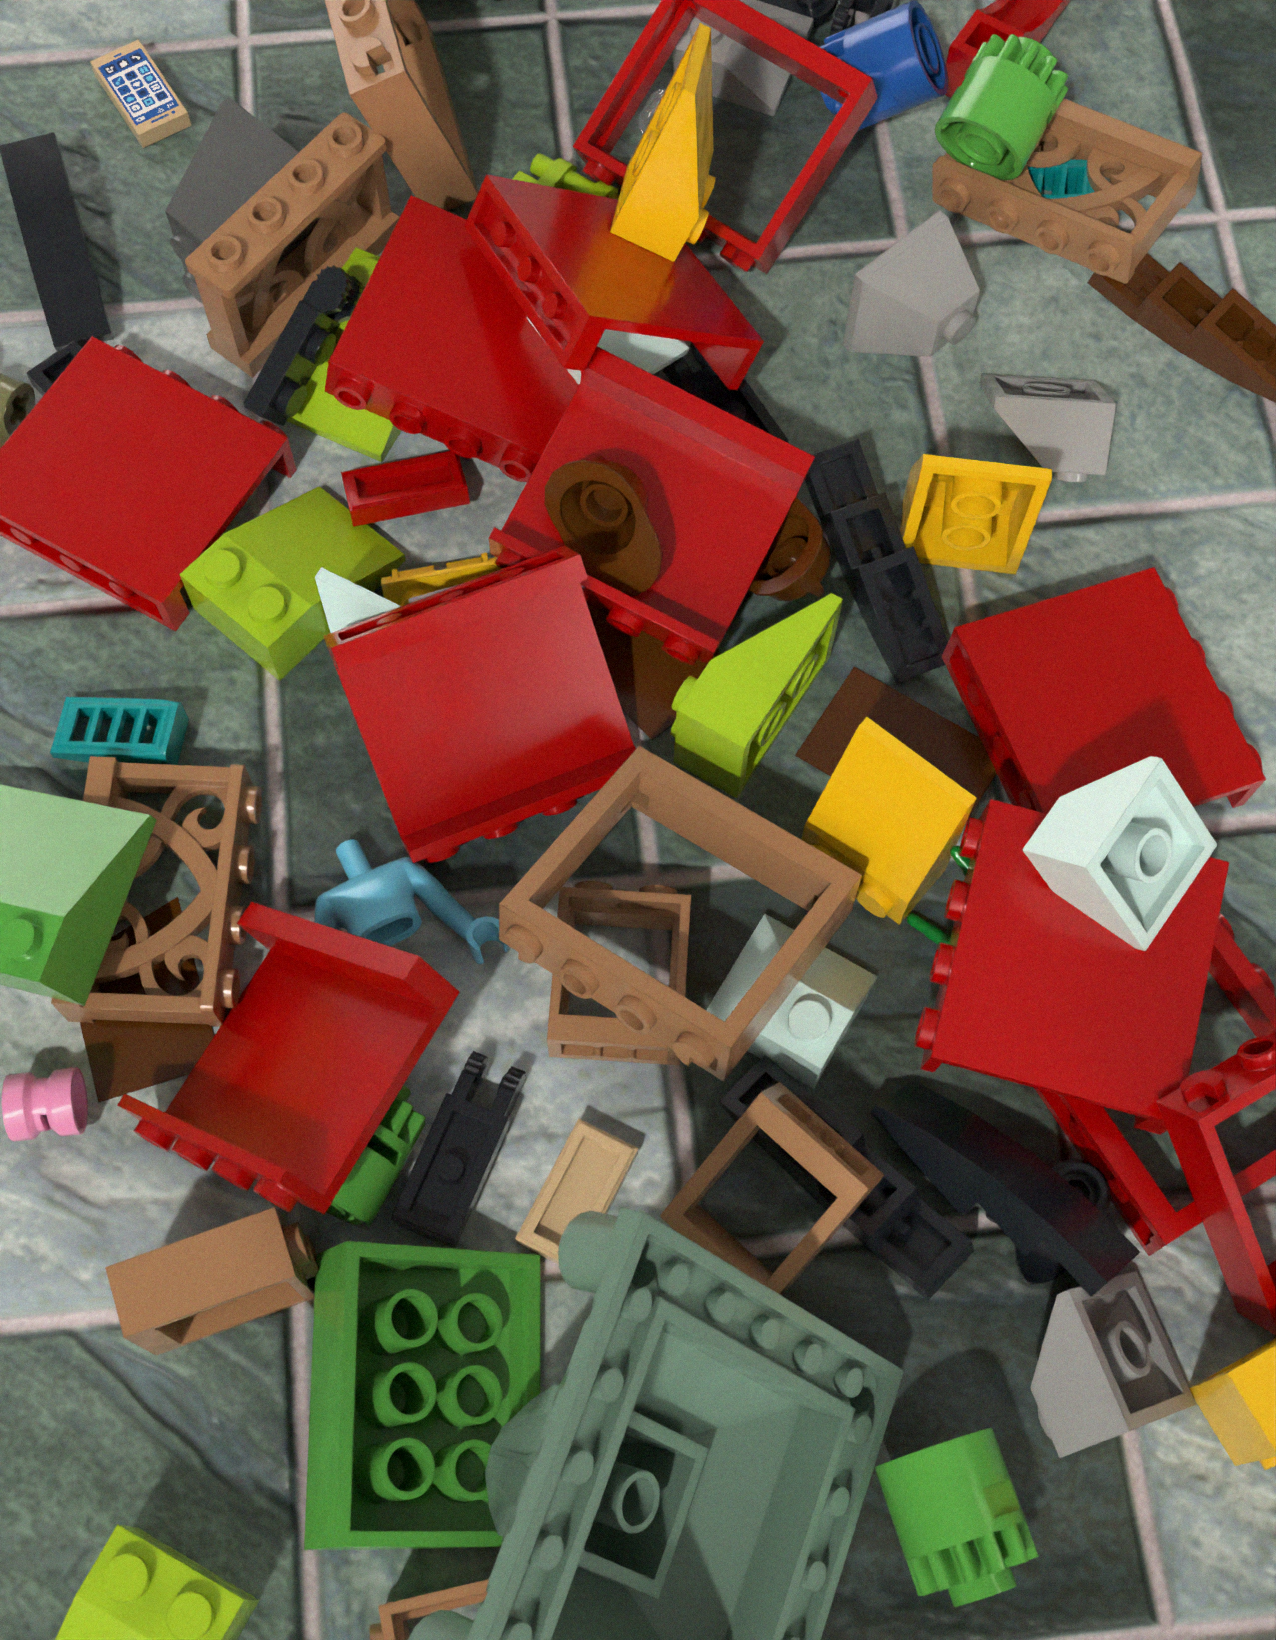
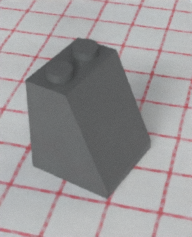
M230 97L220 104L165 210L173 234L170 243L177 256L181 259L185 270L182 280L188 291L201 303L202 300L194 275L188 272L185 259L299 153ZM315 218L283 249L277 265L312 233L320 218Z

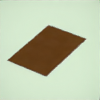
M587 603L621 708L653 740L675 722L677 712L672 709V703L683 682L689 676L698 679L707 664L697 659L695 665H689L671 657L661 648L664 642L643 631L639 637H634L616 629L606 621L607 613ZM717 650L713 658L719 656L721 653Z
M853 667L795 756L832 776L858 726L868 717L974 795L977 799L969 815L970 817L997 774L980 737L860 669Z
M178 896L143 917L148 925L151 936L167 926L182 913ZM132 924L113 935L110 939L111 941H116L126 932L129 938V947L136 944ZM194 958L187 959L180 968L184 980H180L171 974L165 964V960L154 965L157 984L170 995L180 996L188 994L200 984ZM139 973L111 982L100 983L99 993L147 995L141 983ZM95 1020L94 1023L80 1022L98 1103L189 1075L214 1037L212 1026L209 1024Z

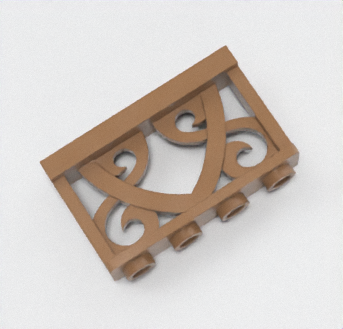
M1063 98L1018 177L1011 180L997 179L957 162L946 152L944 156H939L932 166V199L936 204L943 206L950 212L962 214L990 226L997 232L1009 234L1037 246L1049 254H1056L1089 268L1098 275L1107 276L1126 284L1134 275L1135 268L1180 208L1185 209L1196 195L1202 152ZM1071 159L1088 160L1087 177L1090 186L1095 192L1068 198H1043L1035 187L1027 166L1035 168L1053 167ZM1147 195H1151L1156 200L1146 212L1137 201ZM1122 210L1133 220L1135 227L1131 233L1118 229L1119 215L1116 211Z
M348 113L339 114L185 259L188 272L194 275L211 328L206 334L210 348L252 378L263 368L296 306L304 298L312 281L317 280L316 274H319L321 269L324 270L326 266L332 267L333 265L337 268H342L355 247L377 256L384 250L400 218L391 211L382 154L387 150L384 137L379 134L375 135L372 129ZM315 218H320L312 233L277 265L283 249Z
M90 756L83 801L148 814L157 819L135 878L145 873L154 865L161 855L164 846H166L188 867L201 891L179 916L152 936L140 912L132 904L125 901L118 920H127L132 924L136 944L129 947V938L126 932H124L120 939L116 941L110 940L85 1006L52 998L51 1004L68 1022L94 1023L95 1020L209 1024L212 1027H220L226 1019L227 1008H236L239 999L240 974L239 970L232 968L235 945H244L247 932L237 922L246 910L245 906H240L242 885L251 884L254 876V848L252 845L247 844L250 824H258L262 811L260 786L253 785L245 765L231 764L230 767L119 763L116 757ZM129 792L170 794L161 813L146 805L128 799ZM198 795L215 796L224 804V816L216 828L204 829L200 826V820L207 812L205 807L198 808L189 813L184 819L182 827L174 821L181 807ZM220 848L216 870L205 852ZM210 923L207 942L197 937V935ZM190 958H197L202 961L204 967L202 981L190 993L180 996L170 995L157 984L154 965L165 960V964L171 974L180 980H184L180 971L183 962ZM139 973L141 983L147 995L99 993L100 983L111 982Z

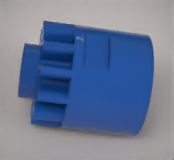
M916 0L909 1L824 38L825 45L820 46L823 50L873 79L878 98L858 130L940 98L947 93L948 77L942 48L928 14ZM820 91L827 108L832 114L836 115L843 104Z

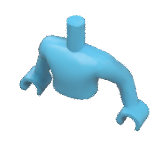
M357 840L344 841L337 847L336 855L349 880L318 896L315 904L314 922L340 930L341 927L350 934L392 946L411 936L421 926L422 920L414 901L415 894L436 917L468 942L473 960L477 964L484 963L480 947L487 941L500 942L506 953L510 950L508 945L499 940L498 919L488 916L475 919L433 875L417 862L413 863L411 858H399L372 869Z

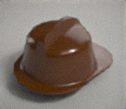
M597 456L590 461L567 462L553 471L545 486V506L565 546L581 555L586 573L631 597L639 595L653 585L660 573L662 551L655 529L647 515L648 496L641 479L634 471L621 463L608 461L603 456Z
M797 496L748 589L757 596H770L777 601H795L805 597L808 593L817 597H821L825 593L821 581L830 566V548L823 536V529L819 520Z

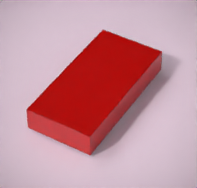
M451 451L341 472L353 527L470 504L468 487L459 456Z

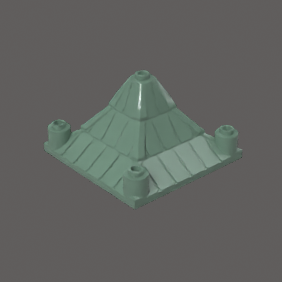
M621 1207L618 1216L595 1211L578 1214L569 1222L561 1236L558 1249V1263L562 1277L567 1284L574 1289L595 1294L592 1301V1312L584 1322L567 1372L560 1385L553 1384L527 1403L501 1428L490 1449L485 1470L489 1508L497 1533L503 1536L487 1583L485 1601L482 1600L474 1620L451 1610H437L425 1616L414 1628L408 1640H821L904 1370L645 1212Z

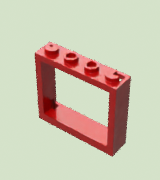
M661 0L574 143L573 148L586 164L582 171L594 181H601L608 186L612 185L614 181L621 186L623 185L628 165L610 153L693 17L843 104L756 243L708 214L705 226L696 243L702 244L706 237L722 247L719 255L734 267L747 273L750 267L753 266L768 274L878 97L873 79L740 0Z
M1220 913L1209 973L1255 1036H1267L1276 1030L1274 985L1268 974L1259 965L1249 962L1234 941L1235 936L1231 925ZM1034 1088L1083 1161L1094 1165L1103 1173L1109 1184L1111 1202L1148 1256H1151L1202 1223L1195 1201L1178 1212L1174 1210L1103 1106ZM1276 1149L1233 1176L1241 1198L1276 1176Z
M1276 1030L1267 1036L1256 1037L1244 1042L1237 1049V1054L1210 1070H1203L1189 1075L1181 1082L1180 1088L1156 1101L1237 1313L1276 1335V1260L1266 1265L1214 1126L1276 1089Z

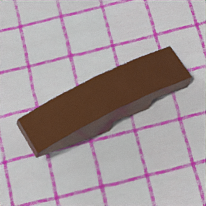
M1148 253L1135 268L1134 275L1126 284L1093 273L1087 283L1117 308L1178 352L1228 381L1276 403V325L1234 288L1222 299L1181 262L1169 272Z

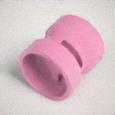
M78 1067L56 1069L48 1078H37L31 1072L7 1075L2 1089V1113L5 1130L9 1139L13 1142L34 1140L41 1132L52 1129L61 1137L83 1134L87 1126L88 1101L86 1085L81 1070Z

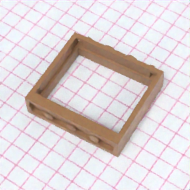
M325 0L349 95L375 135L379 134L385 138L386 152L415 197L446 211L475 200L478 195V188L433 32L415 0ZM383 64L385 72L378 74L377 66Z
M638 746L499 903V940L516 950L519 960L529 964L535 962L557 976L563 986L572 994L583 999L592 998L614 1012L619 1021L629 1030L640 1035L649 1034L673 1049L675 1055L685 1065L689 1066L693 1062L724 1082L852 912L862 875L645 748ZM631 806L809 911L725 1021L714 1016L543 909Z

